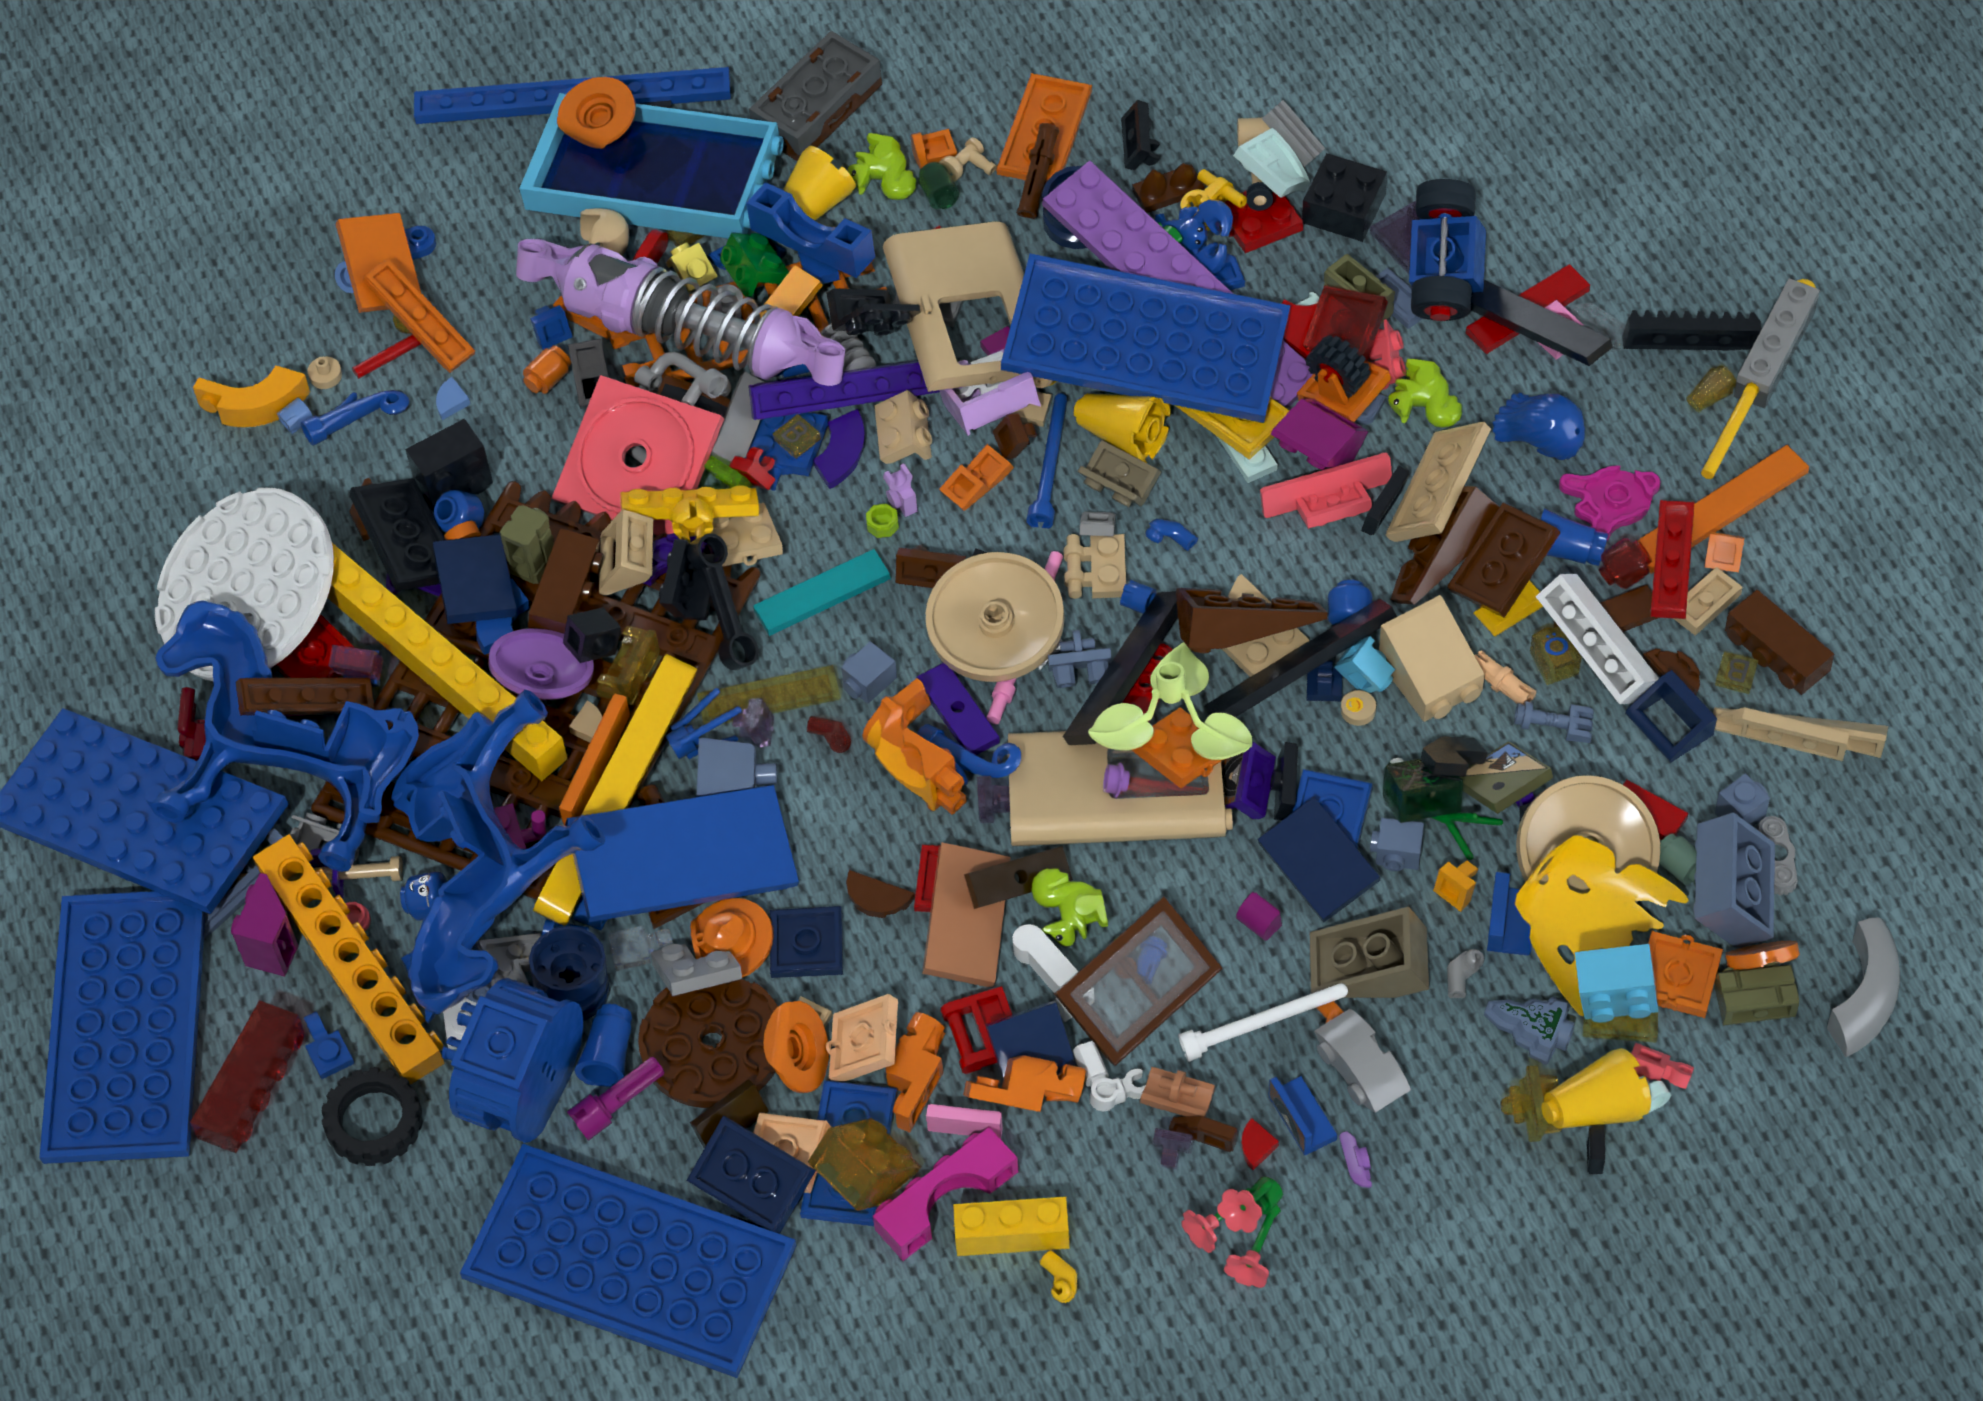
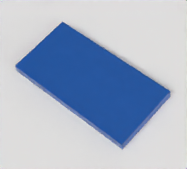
M774 785L585 815L594 821L602 831L605 843L594 851L579 850L573 853L588 922L795 887L799 883ZM578 817L567 818L565 825L571 826Z

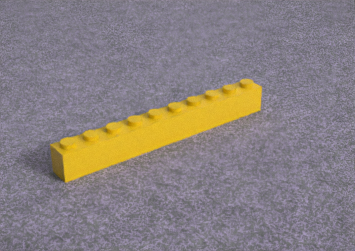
M332 543L334 566L332 582L327 597L332 603L468 719L475 712H479L493 722L500 710L514 703L516 698ZM541 721L539 724L524 726L523 730L517 733L505 748L510 755L541 781L567 760L563 738L544 721Z

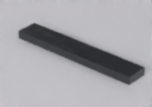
M1484 280L1483 292L1471 293V311L1587 366L1592 365L1613 348L1610 338Z
M1176 591L1158 592L1145 613H1143L1063 735L1068 745L1096 744V741L1089 736L1088 730L1092 728L1098 716L1104 710L1124 701L1178 618Z
M1377 599L1204 706L1208 715L1226 713L1234 717L1239 716L1381 628V625L1396 618L1397 615L1393 607L1382 599Z

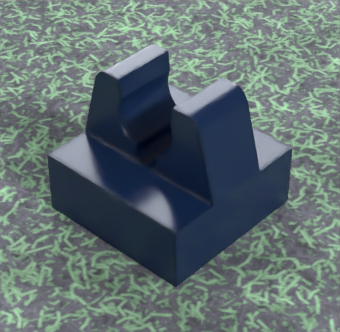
M1326 661L1307 673L1306 701L1341 702L1342 675L1332 666V661Z

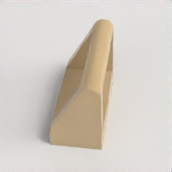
M622 509L601 532L600 553L603 554V560L599 572L600 594L609 595L646 582L652 576L653 518ZM614 542H616L615 568L613 569Z

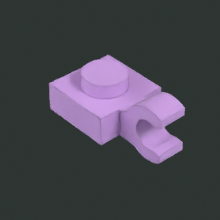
M902 464L900 465L901 470L893 474L886 471L883 478L889 486V490L886 491L889 503L895 509L900 508L904 516L907 517L917 512L916 494L911 488L912 474L906 465Z

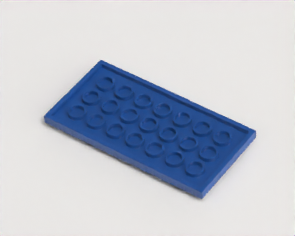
M1029 254L1001 361V370L1018 374L1029 372L1033 377L1127 396H1154L1162 398L1164 403L1264 423L1290 305Z
M62 708L0 791V827L198 910L212 914L289 803L286 797L220 771L211 786L208 800L190 806L183 822L172 823L163 820L152 811V803L160 793L171 790L181 784L193 771L198 761Z
M156 891L62 896L39 1156L43 1164L187 1157L190 1155L206 912Z
M522 1144L460 1271L462 1279L738 1378L797 1245L795 1239Z

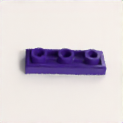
M942 663L916 677L923 683L930 703L959 745L978 755L1000 743L996 731L956 674L946 664Z

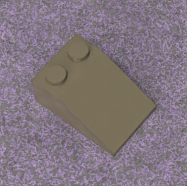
M1405 907L1310 932L1311 994L1340 983L1345 984L1348 988V994L1344 998H1397L1429 990L1427 927L1410 907Z

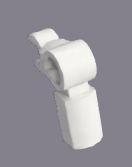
M1090 1041L1077 1045L1073 1049L1072 1053L1077 1066L1085 1068L1084 1082L1086 1086H1091L1090 1104L1098 1111H1108L1115 1105L1125 1102L1128 1097L1140 1099L1145 1086L1136 1087L1132 1082L1142 1078V1069L1130 1070L1123 1079L1118 1077L1110 1079L1095 1042Z

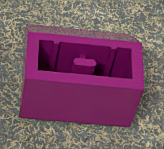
M1300 399L1273 428L1271 435L1280 440L1279 446L1292 453H1297V451L1308 456L1306 461L1309 464L1324 470L1325 467L1332 468L1353 462L1369 431L1315 399Z
M259 873L255 884H251L247 890L246 904L241 915H236L233 920L231 934L234 937L245 966L285 977L298 949V944L286 912L267 874Z

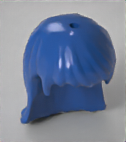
M1523 393L1512 394L1511 399L1506 401V406L1499 408V414L1495 415V421L1492 422L1494 427L1492 432L1495 433L1496 441L1526 442L1539 448L1537 449L1538 453L1554 457L1558 460H1568L1571 457H1575L1583 446L1585 439L1584 418L1581 409L1567 397L1559 394H1542L1533 397Z

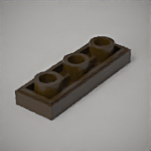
M1063 846L964 874L974 909L1031 893L1034 877L1046 868H1059L1060 872L1067 873L1069 881H1072ZM1015 873L1019 877V882L1015 880Z

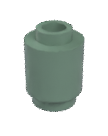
M1669 834L1660 842L1659 864L1684 885H1689L1691 882L1696 884L1694 879L1697 854L1695 846L1682 836L1677 837L1674 834Z

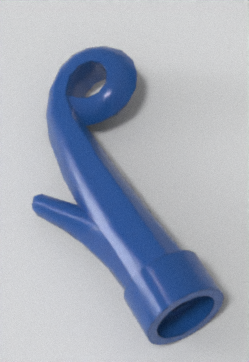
M395 390L382 391L358 400L357 393L353 392L340 405L319 417L314 415L302 421L301 428L310 444L314 446L326 440L328 435L379 408L389 415L400 414L407 409L410 400L403 392Z
M930 724L922 726L917 733L924 739L939 747L947 748L955 758L956 772L964 778V785L968 784L964 770L985 777L1000 778L1016 771L1021 762V751L1019 747L1012 743H1005L999 746L994 751L990 763L945 736L942 730ZM1010 754L1006 762L1001 763L1002 758L1005 755Z

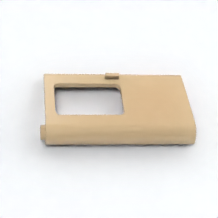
M987 222L900 233L889 237L883 244V250L900 304L920 305L921 313L912 317V321L907 324L928 392L981 384H995L1021 375L1001 370V361L960 365L956 360L939 304L1000 296L1011 325L1024 272L1008 226L1002 222ZM1033 377L1036 388L1047 387L1053 382V380Z

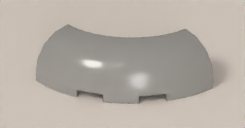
M1879 917L1868 918L1857 923L1852 942L1860 956L1863 981L1848 1000L1832 1009L1827 1025L1828 1031L1845 1057L1862 1049L1880 1033L1893 1012L1900 988L1898 952L1888 926Z

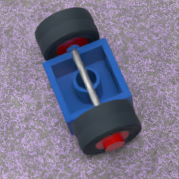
M1454 179L1429 180L1421 183L1417 188L1415 211L1420 220H1412L1409 283L1412 286L1411 311L1414 315L1427 320L1453 321L1469 315L1472 292H1483L1486 229L1478 217L1474 216L1476 191L1471 184Z

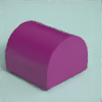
M1252 892L1244 900L1236 914L1238 921L1264 941H1267L1282 926L1280 911L1256 892Z

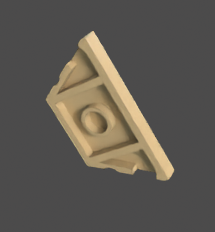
M1242 574L1237 577L1228 595L1229 598L1238 599L1242 597V593L1254 594V597L1262 598L1266 603H1271ZM1298 628L1222 650L1246 674L1252 677L1310 640Z

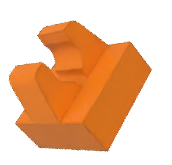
M1710 532L1704 568L1714 569L1717 567L1720 570L1739 573L1744 537Z

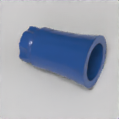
M1544 508L1541 520L1560 531V535L1546 556L1567 559L1585 564L1587 561V563L1599 566L1608 534L1595 531L1596 528L1566 519Z
M603 1004L602 1008L598 1009L596 1017L592 1021L584 1050L574 1069L576 1076L584 1083L612 1087L625 1077L627 1048L632 1030V1014L628 1009L622 1008L617 1004Z

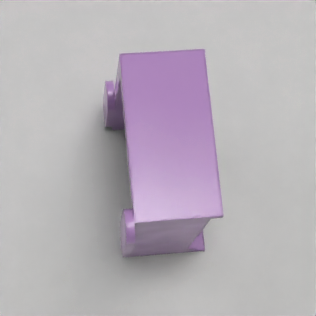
M966 360L958 362L960 365H971ZM1029 372L1002 382L998 385V388L980 395L981 393L978 388L974 389L973 393L964 399H960L956 395L955 390L958 388L939 390L945 407L967 435L971 434V429L975 430L1007 414L1027 407L1028 404L1041 407L1032 374Z

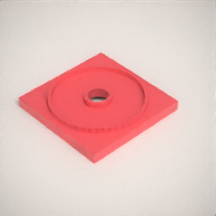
M600 375L551 499L564 505L576 501L582 511L593 515L606 512L612 521L621 511L620 492H629L633 489L663 491L667 488L697 490L724 418L719 414ZM634 446H643L647 454L644 463L635 468L627 466L625 464L627 451ZM653 520V535L658 536L663 533L674 534L670 520Z

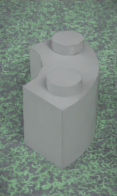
M1348 1009L1314 1031L1319 1041V1045H1317L1319 1055L1326 1064L1334 1066L1349 1085L1347 1087L1348 1093L1357 1105L1360 1106L1362 1104L1376 1113L1411 1090L1404 1073L1390 1050L1386 1053L1380 1050L1374 1036L1376 1032L1352 1009Z

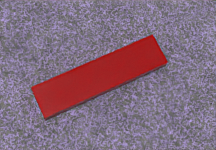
M1569 264L1518 296L1544 308L1556 300L1565 307L1590 291V284ZM1484 316L1466 327V334L1485 354L1519 335V333Z
M1660 500L1651 617L1686 619L1695 502Z

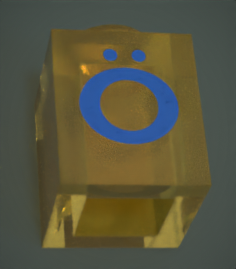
M1559 626L1555 628L1547 627L1532 635L1530 654L1546 685L1579 675L1581 656Z

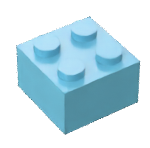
M1649 944L1575 952L1579 994L1585 1020L1592 1019L1594 1022L1602 1023L1611 1021L1614 1017L1629 1015L1631 1018H1645L1651 1013L1659 1012Z

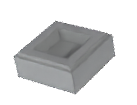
M1082 512L1080 535L1114 536L1116 514L1110 512Z

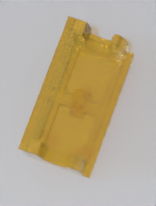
M627 626L623 634L632 637L623 638L622 646L607 674L599 676L597 682L601 683V685H598L596 691L598 696L609 699L615 693L626 696L628 704L633 705L660 653L656 631L650 629L647 631Z

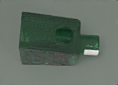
M1395 758L1384 768L1383 798L1400 823L1461 812L1463 779L1459 776L1433 775L1420 759L1404 761L1401 758Z

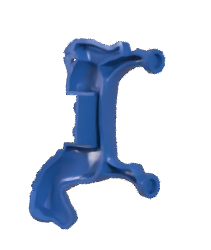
M204 600L187 605L177 624L176 633L158 650L155 658L161 672L168 677H179L197 668L213 666L214 687L207 702L204 723L206 742L193 771L177 787L160 793L152 803V811L163 820L172 823L183 822L190 806L208 800L211 786L217 775L225 766L233 762L288 768L312 774L333 785L340 793L345 807L344 820L338 835L322 846L318 858L330 869L340 872L349 871L355 862L356 850L364 842V832L367 823H378L382 812L381 800L384 790L389 783L401 774L413 757L419 733L418 725L412 713L404 711L402 708L373 710L367 706L346 701L326 746L324 731L313 721L301 720L300 723L291 721L284 714L276 710H268L267 713L256 711L255 715L240 716L235 682L239 678H272V672L268 667L267 656L263 649L262 641L258 637L257 629L247 621L242 613L232 611L224 605ZM386 721H390L393 724L390 730Z
M526 689L517 695L513 704L500 710L493 722L483 714L475 712L460 732L447 740L433 745L413 760L402 771L391 795V800L394 802L393 805L408 815L416 839L435 842L452 838L460 848H468L478 855L477 858L438 889L439 897L432 899L431 910L423 919L415 939V947L411 952V965L408 970V977L411 981V990L418 1004L425 1008V1021L427 1023H430L436 1014H441L445 1010L457 1005L473 991L491 983L498 971L497 960L487 951L471 949L479 938L490 929L494 923V918L510 907L534 880L560 859L579 850L594 851L605 843L602 831L594 821L585 815H580L573 821L571 826H555L529 849L518 847L500 823L490 796L489 781L495 764L508 743L517 733L523 730L524 726L539 724L548 714L541 700L534 693Z

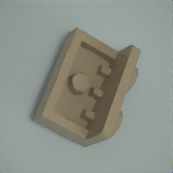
M1103 440L1100 441L1087 467L1080 466L1077 471L1085 477L1083 482L1085 485L1100 493L1103 488L1114 492L1112 499L1127 507H1130L1132 502L1142 506L1161 474L1159 469Z

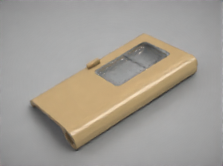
M1066 731L1008 733V743L1015 744L1021 751L1019 767L1016 771L1009 774L1012 846L1226 837V830L1233 829L1232 809H1225L1221 762L1213 766L1212 772L1207 777L1200 775L1183 788H1179L1131 750L1110 749L1097 742L1096 744L1068 745L1063 738ZM1122 763L1124 770L1130 773L1129 785L1126 792L1121 791L1119 796L1115 798L1114 794L1103 792L1104 773L1108 764L1117 765Z

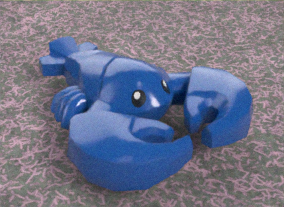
M1207 200L1201 203L1198 208L1196 206L1184 207L1180 210L1179 220L1166 221L1164 214L1155 215V221L1157 223L1160 222L1163 227L1169 225L1178 230L1183 239L1180 244L1212 274L1220 272L1226 263L1227 245L1220 243L1218 247V243L1215 242L1209 244L1201 251L1200 248L1203 247L1208 238L1207 228L1204 223L1207 224L1215 235H1220V232L1221 236L1229 235L1233 215L1231 209L1224 202Z

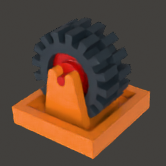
M1332 335L1323 337L1306 357V365L1310 367L1308 370L1313 375L1297 392L1298 400L1315 399L1355 422L1391 380L1389 370L1365 361L1366 359L1363 355L1357 354L1359 350L1356 347L1353 349L1349 347L1350 343L1348 341L1341 342L1340 337L1335 336L1333 338Z

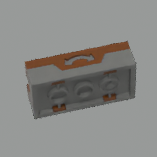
M830 31L749 108L750 119L776 122L779 136H782L784 141L782 152L798 161L802 151L808 146L818 147L882 85L880 60L833 31Z

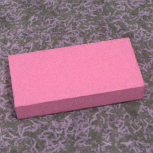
M936 1104L928 1105L926 1114L928 1131L971 1136L974 1133L980 1134L990 1127L1001 1139L1003 1130L1002 1113L998 1111Z

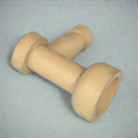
M973 137L965 143L966 147L955 157L945 156L938 163L940 172L954 182L962 176L963 166L968 161L984 170L989 176L997 169V165L989 162L982 155L984 147L978 139Z

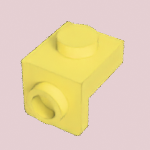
M688 242L670 251L673 256L668 259L666 264L669 268L673 266L680 280L691 277L696 279L701 287L718 277L700 243L690 247ZM691 284L684 285L688 293L695 290V287Z

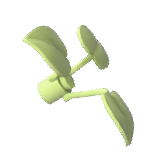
M1184 642L1169 652L1152 672L1150 679L1153 689L1152 699L1148 711L1144 715L1142 709L1134 704H1116L1104 710L1098 716L1092 728L1088 730L1089 736L1094 741L1107 748L1115 750L1136 749L1146 744L1153 737V727L1147 721L1152 719L1158 699L1161 698L1169 704H1174L1184 699L1195 726L1199 728L1192 734L1191 744L1194 751L1200 756L1211 760H1222L1246 752L1252 747L1250 731L1236 717L1226 713H1213L1207 717L1205 723L1199 719L1190 696L1196 695L1206 688L1209 683V672L1204 663L1191 652Z

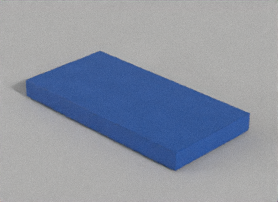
M824 1080L817 1120L827 1121L831 1128L812 1191L803 1195L800 1212L801 1218L874 1226L873 1215L879 1203L897 1088Z

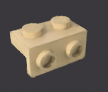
M906 390L874 405L879 454L882 462L885 464L894 463L913 453L918 454L924 460L932 457L930 446L932 444V436L928 429L927 420L929 410L922 399H918Z

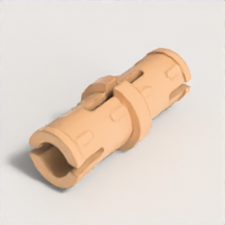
M1482 650L1477 655H1474L1485 674L1484 679L1492 685L1491 689L1495 692H1502L1516 704H1524L1525 701L1531 702L1534 699L1536 690L1513 675L1514 671L1511 668L1501 666Z

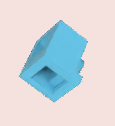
M1371 636L1349 647L1334 666L1357 690L1368 693L1385 690L1393 681L1391 675L1395 671L1387 662L1386 656L1381 651L1372 647L1375 640Z

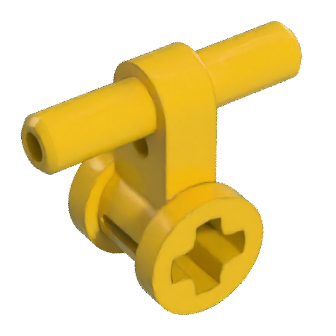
M1202 169L1198 173L1197 179L1208 187L1204 191L1196 189L1188 192L1183 196L1180 203L1181 209H1183L1184 207H1192L1190 202L1193 203V207L1196 206L1198 208L1201 203L1207 200L1222 202L1228 200L1237 207L1242 208L1247 203V197L1235 190L1233 184L1225 178L1216 177L1206 169ZM1204 223L1206 225L1207 231H1209V227L1206 223Z

